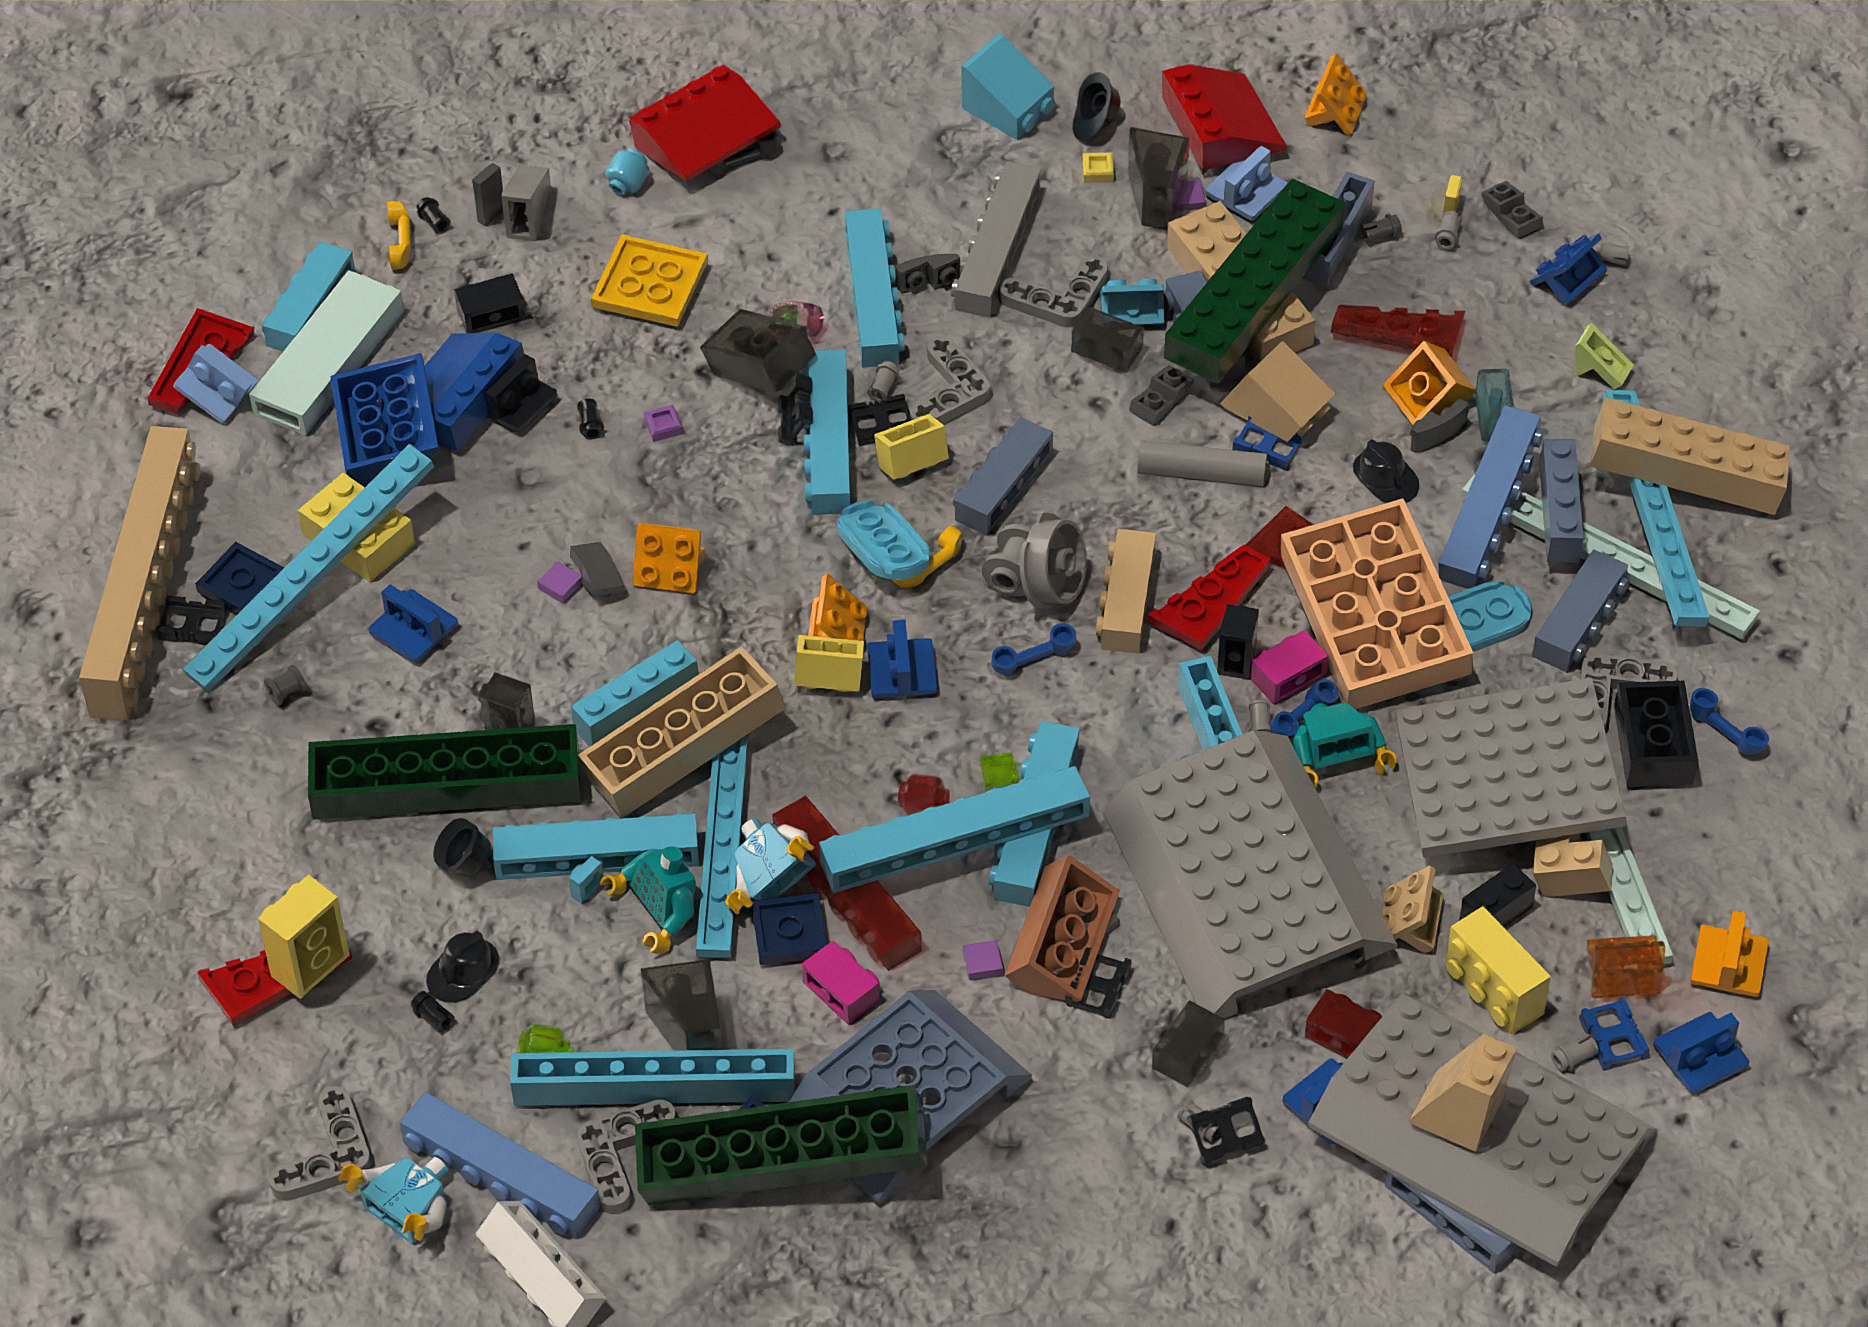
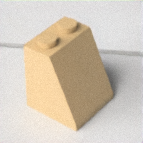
M1282 341L1242 379L1220 404L1225 409L1247 421L1248 416H1250L1252 419L1249 422L1288 442L1296 433L1302 437L1314 425L1310 420L1313 416L1319 420L1331 408L1327 402L1336 393Z
M1481 1035L1436 1071L1409 1123L1476 1152L1502 1104L1517 1048L1488 1035Z

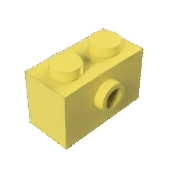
M930 414L874 434L879 468L893 479L905 478L910 473L923 468L933 467L937 463L949 459L945 426Z
M799 635L794 686H803L807 689H835L839 692H859L864 641Z

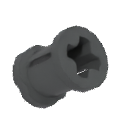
M294 665L289 666L287 672L274 679L267 678L264 680L266 691L277 706L283 704V699L298 691L302 693L307 691V684L299 669Z

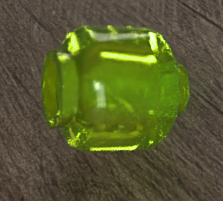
M531 1024L527 1031L522 1030L520 1033L517 1053L569 1052L570 1041L564 1040L563 1030L559 1027Z

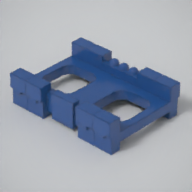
M1248 416V422L1238 438L1235 437L1233 441V450L1267 454L1269 465L1286 470L1297 449L1302 444L1304 435L1300 437L1296 433L1286 442L1249 422L1252 418ZM1252 430L1264 435L1259 445H1253L1243 440L1248 431ZM1276 442H1285L1292 445L1293 448L1287 456L1272 451Z
M1625 997L1619 999L1618 1002L1600 1007L1584 1008L1579 1015V1021L1585 1033L1591 1035L1598 1046L1599 1052L1596 1057L1603 1071L1610 1069L1612 1064L1638 1057H1641L1642 1060L1649 1059V1047L1642 1033H1639L1637 1024L1634 1023L1633 1014ZM1609 1010L1615 1011L1621 1023L1607 1028L1601 1027L1595 1015ZM1623 1038L1628 1039L1634 1051L1621 1056L1614 1055L1609 1042Z

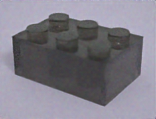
M739 309L700 346L714 376L774 393L783 389L817 355L804 325L744 309Z

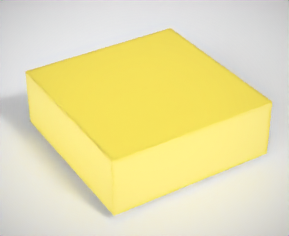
M1083 153L1084 182H1114L1112 153Z
M1450 176L1443 214L1448 211L1457 212L1462 186L1461 176Z

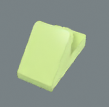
M1593 323L1588 324L1576 344V374L1579 376L1594 369L1613 389L1622 386L1634 364Z

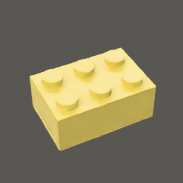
M345 473L340 474L298 509L302 535L312 541L365 487ZM393 508L341 562L369 582L373 581L415 545L411 519Z
M309 874L299 883L293 884L287 893L274 905L266 907L258 918L271 977L299 999L350 955L338 897Z
M1484 906L1451 926L1445 963L1446 968L1454 979H1459L1468 988L1471 997L1476 1002H1481L1490 1011L1493 1020L1499 1026H1504L1513 1035L1544 1015L1551 976Z

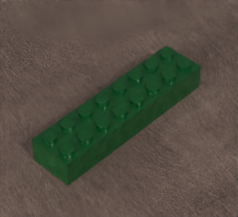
M1292 178L1165 333L1164 359L1218 384L1341 231L1344 223L1345 202Z
M576 724L308 742V799L312 818L315 820L581 801Z
M915 1085L635 1124L637 1191L648 1206L928 1167L923 1100Z

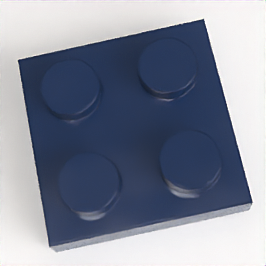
M235 541L195 585L197 592L213 601L225 602L226 608L238 614L285 567Z
M819 893L752 901L759 965L806 960L827 945Z

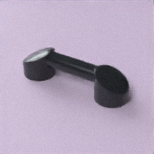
M773 131L756 141V147L734 154L706 171L724 174L730 168L759 158L766 159L770 157L779 147L778 133Z

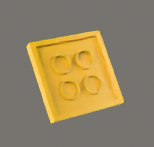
M622 234L591 297V307L678 327L708 264V254Z

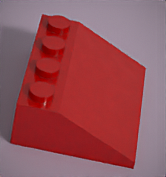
M724 64L713 68L709 73L690 81L681 89L664 96L663 99L641 109L638 113L628 118L635 147L686 182L781 127V122L741 75Z
M1192 64L1162 71V99L1202 171L1245 161L1260 146L1270 150L1271 154L1287 150L1286 143L1246 74Z

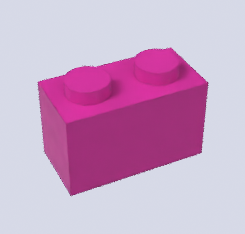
M1303 630L1294 636L1290 635L1284 638L1280 644L1273 648L1259 652L1252 659L1250 679L1274 705L1326 676L1328 655Z
M831 941L802 963L803 983L846 1024L850 1025L880 1002V982L877 976L871 970L862 968L857 963L852 952L847 948L842 949L835 941Z

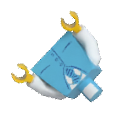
M751 819L742 826L741 831L747 840L735 851L738 863L736 866V889L725 900V904L736 915L739 914L743 905L746 908L753 905V902L750 900L751 897L756 900L779 898L817 865L806 852L808 850L812 851L814 846L809 843L808 835L805 831L786 824L779 827L772 823H767L762 826L758 819Z
M433 1157L423 1168L409 1158H403L397 1163L374 1169L361 1170L354 1164L343 1166L338 1181H348L346 1190L350 1193L355 1192L357 1187L361 1188L360 1192L364 1208L410 1244L414 1245L417 1241H421L424 1234L439 1229L443 1224L447 1203L440 1180L449 1170L437 1157Z

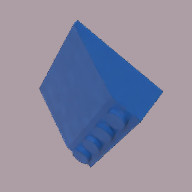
M496 332L451 334L425 364L438 444L458 452L489 415L485 392L525 355L522 342Z
M422 353L330 376L345 471L347 476L360 485L366 487L408 444H411L428 458L439 451Z

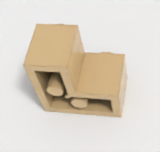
M1580 834L1536 840L1533 875L1544 897L1607 892L1611 890L1613 863L1602 840L1582 842Z

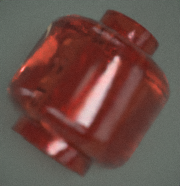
M912 774L906 781L901 782L899 788L898 803L900 807H903L907 815L922 812L929 807L949 804L950 791L945 789L943 780L938 776Z

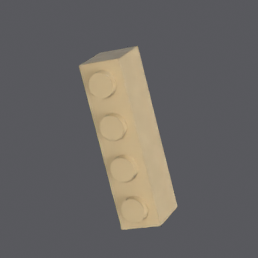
M1118 529L1116 541L1109 542L1108 560L1113 561L1112 566L1105 567L1104 585L1109 586L1108 591L1101 592L1100 610H1104V617L1098 616L1096 623V635L1101 636V649L1140 653L1155 557L1156 533Z

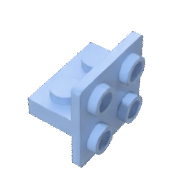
M1260 146L1245 161L1231 164L1206 188L1205 194L1217 202L1221 201L1224 206L1253 221L1275 200L1287 185V182L1270 173L1271 151Z
M207 344L205 347L201 345L195 352L189 366L175 381L173 387L220 423H224L255 387L258 380L214 346Z

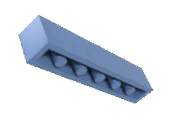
M1504 405L1439 560L1440 579L1468 588L1477 586L1480 579H1486L1490 568L1489 556L1491 552L1496 553L1501 542V534L1499 532L1502 525L1507 526L1512 515L1510 505L1513 499H1519L1523 488L1522 476L1524 473L1529 474L1534 461V456L1532 455L1534 447L1539 448L1544 438L1545 430L1541 429L1540 415Z
M427 1092L423 1093L400 1121L403 1142L408 1148L415 1152L422 1151L432 1158L437 1157L447 1168L450 1167L459 1172L467 1182L473 1185L480 1184L487 1188L500 1201H521L534 1217L545 1221L558 1234L564 1235L566 1233L577 1239L601 1208L597 1188Z

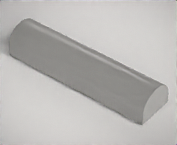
M1141 440L1137 473L1263 487L1267 454Z

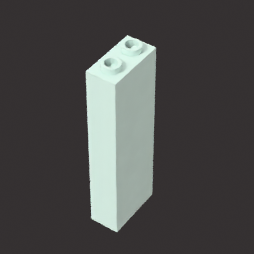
M348 270L249 394L253 415L307 436L334 401L330 376L359 369L404 312L401 290L372 280L366 275H360Z

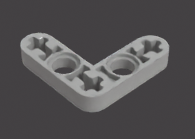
M1100 256L1085 258L1063 293L1020 278H1007L1001 282L999 287L1000 302L1008 308L1068 328L1075 327L1083 320L1102 286L1105 284L1108 277V264ZM1094 271V273L1092 274V279H1090L1089 272ZM1077 288H1086L1087 290H1089V293L1085 295H1078L1074 292V290ZM1037 299H1045L1049 303L1045 306H1037L1033 302Z
M936 336L930 339L927 344L928 360L950 385L912 405L910 417L914 420L922 417L919 415L930 414L940 423L945 424L987 402L990 397V382L952 339L946 336ZM954 367H963L967 371L962 374H954L950 370ZM947 399H953L958 404L953 407H947L942 402Z
M1590 654L1583 660L1580 679L1592 678L1595 692L1602 695L1603 698L1598 700V705L1605 729L1610 689H1617L1618 683L1661 681L1659 680L1661 675L1665 676L1666 681H1677L1678 672L1672 664L1663 661L1606 654ZM1593 667L1599 668L1600 673L1593 672ZM1611 669H1615L1614 675H1610ZM1630 669L1635 671L1638 676L1634 679H1628L1623 677L1620 672ZM1645 673H1648V680L1644 679Z
M339 1086L328 1087L320 1093L318 1098L320 1113L332 1149L275 1167L269 1175V1184L272 1194L277 1199L283 1201L293 1200L348 1182H340L338 1177L344 1165L352 1164L349 1158L356 1156L359 1160L356 1166L361 1170L370 1169L369 1151L350 1096L344 1088ZM337 1100L341 1115L335 1117L330 1101ZM342 1126H350L354 1129L353 1134L348 1138H338L335 1136L337 1129ZM335 1161L339 1162L341 1170L336 1171ZM319 1165L327 1166L330 1169L329 1173L321 1178L313 1177L310 1174L311 1170ZM304 1172L305 1182L301 1181L299 1173ZM288 1178L290 1186L284 1187L281 1180Z
M661 1099L587 1121L578 1128L576 1136L580 1155L592 1186L599 1191L601 1209L607 1214H621L627 1210L631 1202L629 1186L616 1151L636 1144L635 1130L625 1135L619 1133L617 1127L624 1122H630L634 1125L641 1123V1118H644L645 1122L659 1121L655 1118V1115L660 1113L662 1117H665V1120L676 1118L675 1108L670 1102ZM589 1135H594L598 1139L599 1150L594 1152L593 1145L588 1139ZM607 1161L613 1165V1169L608 1173L600 1174L594 1170V1166L599 1162ZM613 1183L615 1193L617 1196H619V1200L613 1201V1199L609 1197V1190L607 1185Z

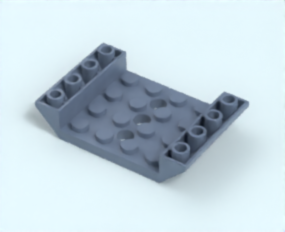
M936 990L909 991L806 1073L789 1102L915 1085L922 1099L925 1096L934 1095L941 1100L938 1104L932 1106L923 1103L927 1150L997 1091L1007 1099L1032 1078V1074ZM879 1052H886L892 1056L886 1062H878L873 1058ZM902 1074H912L916 1077L915 1081L909 1084H904L897 1080ZM904 1170L852 1177L850 1179L879 1205L904 1184Z

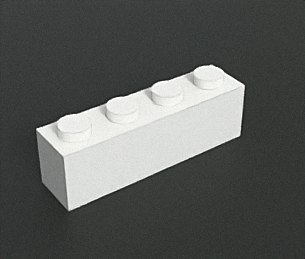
M498 1201L476 1232V1236L483 1242L485 1250L491 1256L498 1259L505 1267L506 1274L512 1280L519 1283L526 1291L527 1298L534 1305L541 1308L548 1316V1321L553 1327H586L606 1300L603 1293L521 1201Z

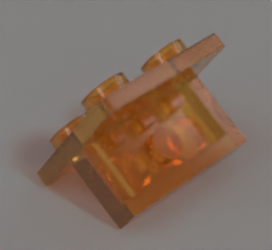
M1656 935L1587 939L1586 950L1592 971L1591 996L1593 998L1659 994L1666 949L1664 942L1657 941Z

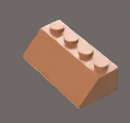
M1066 855L1045 866L1004 976L1032 995L1065 1000V996L1072 997V1002L1081 1001L1120 890L1070 855ZM1067 885L1077 887L1064 895ZM1093 910L1088 930H1086L1085 924L1080 917ZM1086 947L1092 948L1086 965H1080ZM1082 967L1083 970L1081 972V976L1079 977L1078 986L1075 990L1070 986V984L1072 981H1075L1076 977H1078L1077 973L1080 972L1079 968Z

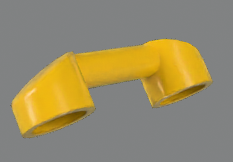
M388 201L389 226L398 225L399 245L389 246L391 270H398L407 266L411 256L410 217L400 201Z
M952 525L941 533L938 539V546L942 549L930 558L929 566L921 574L907 579L891 580L899 587L905 589L921 584L925 577L949 559L955 558L958 555L963 541L962 531Z

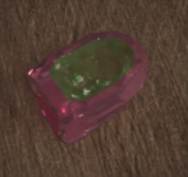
M783 301L775 304L770 309L768 321L773 328L781 333L802 337H817L822 331L824 314L821 307L811 303Z

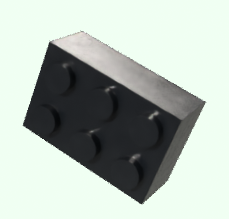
M1685 681L1618 683L1614 711L1626 787L1693 785L1698 765V756Z

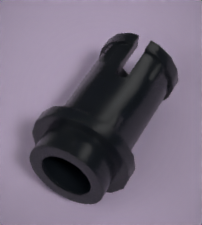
M424 197L417 203V215L421 219H425L435 233H440V230L443 233L450 227L451 221L440 210L436 199Z
M586 398L587 409L584 408L582 400L577 404L581 420L579 431L586 439H596L601 436L604 424L599 419L597 402L594 399Z
M421 991L411 1002L413 1013L416 1016L424 1017L440 1033L444 1032V1029L448 1030L454 1022V1015L436 1001V996L432 992Z

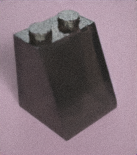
M1134 127L1130 128L1128 176L1142 226L1168 230V222L1175 220L1182 189L1188 178L1190 138Z
M710 959L640 968L645 1012L674 1051L722 1050L721 1029Z

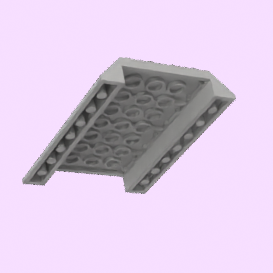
M1252 730L1130 780L1103 810L1107 823L1206 1026L1238 1013L1236 998L1359 948L1365 960L1397 948L1395 939L1292 743L1286 735Z
M1402 993L1331 1078L1308 1122V1127L1557 1267L1573 1246L1580 1224L1635 1152L1640 1155L1656 1134L1657 1128L1516 1052L1502 1104L1476 1152L1410 1124V1118L1436 1071L1483 1035V1033L1414 995Z

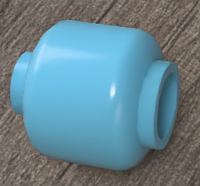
M627 149L626 151L617 152L605 171V176L610 183V189L620 195H624L626 192L631 194L638 192L649 175V166L647 165L646 157L636 150Z

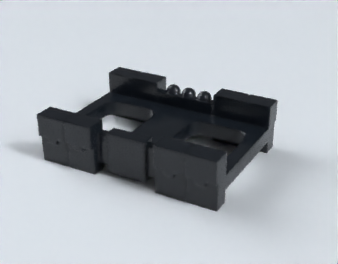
M799 372L795 376L796 386L789 395H780L778 397V412L781 413V425L778 427V442L792 446L795 444V437L806 424L810 425L812 423V407H809L811 405L812 378ZM798 393V401L795 403L794 398ZM795 420L799 421L796 428H794Z
M904 394L886 397V401L881 399L880 402L875 401L874 404L869 402V405H867L866 401L848 405V416L852 421L859 447L874 444V434L912 420ZM900 408L904 410L906 420L894 423L888 420L887 411ZM867 415L874 417L876 426L865 429L858 427L857 417Z
M167 595L165 599L166 607L160 626L156 627V635L158 640L177 642L179 638L180 641L185 639L188 642L191 639V642L197 640V644L207 645L220 632L224 617L227 614L226 604L222 601L206 600L205 604L196 601H189L188 603L186 597ZM171 613L187 615L184 625L180 628L165 626L168 616ZM202 617L218 619L213 631L197 629Z
M1086 947L1080 965H1086L1092 948ZM1097 954L1085 990L1091 989L1104 993L1105 997L1100 1006H1093L1081 1001L1072 1002V997L1065 996L1066 1005L1101 1014L1105 1018L1110 1019L1117 1003L1121 984H1125L1131 970L1132 960L1125 958L1123 962ZM1103 962L1116 966L1117 969L1113 978L1105 979L1093 975L1092 972L1096 963ZM1082 967L1079 968L1080 972L1077 973L1078 977H1076L1075 981H1072L1070 984V986L1075 990L1078 986L1079 977L1081 976V972L1083 970Z
M1247 1096L1229 1102L1222 1107H1217L1210 1111L1205 1110L1186 1117L1191 1125L1201 1155L1199 1157L1201 1164L1220 1159L1226 1153L1241 1148L1243 1151L1266 1142L1262 1135L1251 1097ZM1248 1112L1254 1126V1132L1244 1137H1238L1231 1121L1232 1116ZM1216 1123L1222 1141L1217 1146L1205 1148L1199 1134V1128L1205 1124Z

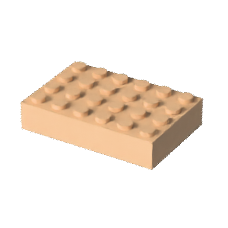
M1403 498L1281 534L1282 560L1320 647L1328 655L1327 664L1344 703H1348L1354 709H1358L1472 674L1473 651Z

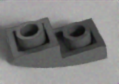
M1504 181L1482 192V198L1493 214L1517 238H1521L1543 227V217L1525 204L1524 193L1509 182Z
M958 254L928 255L895 265L896 287L901 294L919 288L927 282L935 290L953 283L954 279L960 278V256Z
M1168 365L1151 377L1148 389L1131 400L1129 411L1155 425L1182 399L1192 386L1194 379L1179 369Z
M1458 398L1451 407H1445L1440 416L1430 411L1423 420H1417L1410 431V436H1412L1410 450L1414 453L1422 452L1453 437L1467 424L1469 403Z
M601 542L570 546V558L582 570V584L593 596L608 597L612 593L624 592V585L617 567Z

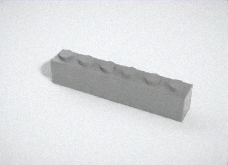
M1006 161L1002 172H997L994 180V193H989L987 196L985 215L980 214L978 219V233L976 236L972 235L968 247L969 256L962 259L960 265L961 276L959 279H954L952 284L951 297H955V310L991 318L999 297L1000 284L1007 277L1040 192L1041 168Z

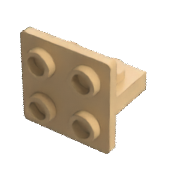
M1430 865L1390 885L1383 895L1384 904L1382 909V917L1395 940L1398 938L1402 939L1424 954L1434 949L1444 893L1433 887L1436 869Z

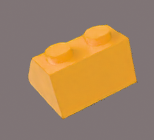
M1423 341L1383 384L1412 425L1419 419L1423 420L1430 411L1440 416L1443 409L1447 406L1451 407L1458 398L1467 402L1476 392V389L1446 350L1426 341Z

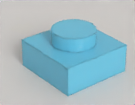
M591 856L584 864H579L572 871L569 877L571 897L581 904L600 886V880L603 877L602 862Z

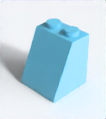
M1000 33L961 66L962 108L1016 140L1025 132L1031 131L1035 123L1044 115L1050 114L1054 108V85Z

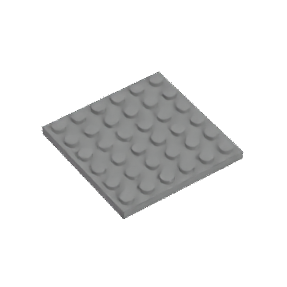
M1592 678L1395 709L1423 858L1627 826L1626 814Z

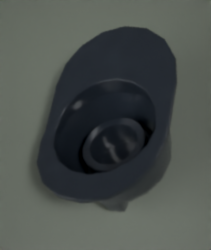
M1095 72L1090 74L1083 81L1079 89L1072 127L1074 136L1078 140L1086 141L1093 138L1102 127L1111 123L1120 110L1121 98L1119 92L1111 86L1109 78L1104 73Z
M1373 439L1369 440L1367 447L1356 457L1353 463L1354 474L1382 502L1389 503L1403 498L1405 503H1407L1418 493L1419 479L1404 461L1398 447L1392 443L1376 442Z
M464 818L452 820L439 834L434 846L433 858L434 862L448 873L472 877L482 867L491 868L493 866L488 860L491 850L489 839L470 821Z
M478 930L474 933L464 932L453 936L445 945L444 952L432 964L427 973L426 984L429 992H432L437 1000L445 1003L467 999L498 966L499 954L497 949L489 941L484 940L482 933Z

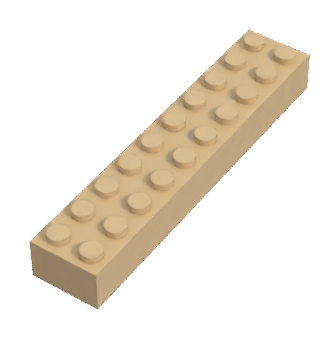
M150 427L79 676L90 718L128 721L131 709L137 707V687L139 682H143L145 678L146 667L144 662L146 656L151 655L153 646L151 636L153 630L156 631V627L159 626L160 616L158 611L160 605L165 604L167 594L166 582L171 580L173 576L172 560L173 556L178 555L180 550L179 534L181 530L186 528L187 506H191L193 503L194 481L198 482L200 477V464L195 462L196 445L195 442H191L188 429Z

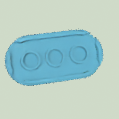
M860 501L845 507L841 511V516L837 519L839 536L873 574L886 579L900 580L917 576L929 566L930 548L928 544L895 507L887 503H883V506L875 505V501Z
M1491 581L1448 596L1473 652L1520 634L1530 622L1531 601L1521 588L1513 584L1510 587L1504 585V582Z

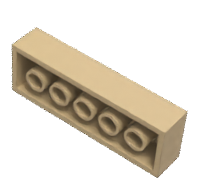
M1219 201L1168 222L1167 248L1187 273L1200 270L1206 282H1208L1247 233L1224 204ZM1292 291L1246 350L1259 364L1282 341L1294 353L1314 345L1315 319Z
M1605 397L1594 424L1590 466L1775 515L1787 490L1790 446Z
M741 646L578 754V757L588 780L620 817L624 818L785 710L786 707L778 684Z

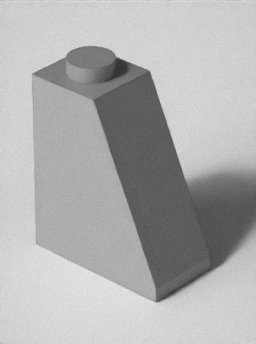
M519 165L506 185L501 197L507 238L537 240L551 192L549 168Z

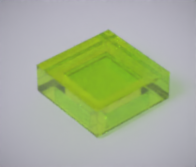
M1012 752L979 757L985 790L1003 788L1018 783Z

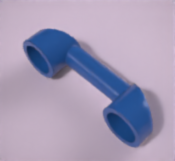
M1060 623L1051 629L1048 642L1016 653L1010 647H998L992 653L991 665L999 674L1011 676L1016 672L1017 667L1047 655H1065L1075 645L1076 631L1071 625Z
M1328 679L1318 680L1307 691L1303 703L1292 712H1280L1270 720L1269 725L1274 734L1286 735L1290 739L1296 734L1299 727L1298 723L1303 720V715L1309 712L1314 705L1323 703L1330 706L1337 700L1339 693L1336 685Z
M1699 688L1692 693L1690 710L1693 716L1701 722L1710 723L1736 743L1739 752L1753 755L1761 753L1766 749L1769 736L1763 729L1748 727L1742 732L1715 711L1718 697L1712 690Z

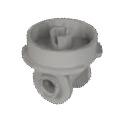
M1040 513L1036 517L1032 528L1020 524H1010L1001 529L997 537V544L1002 553L987 557L981 569L985 581L992 588L1008 596L1020 597L1026 595L1029 602L1039 610H1050L1056 604H1069L1076 599L1085 580L1087 552L1083 534L1075 522L1061 520L1053 513Z

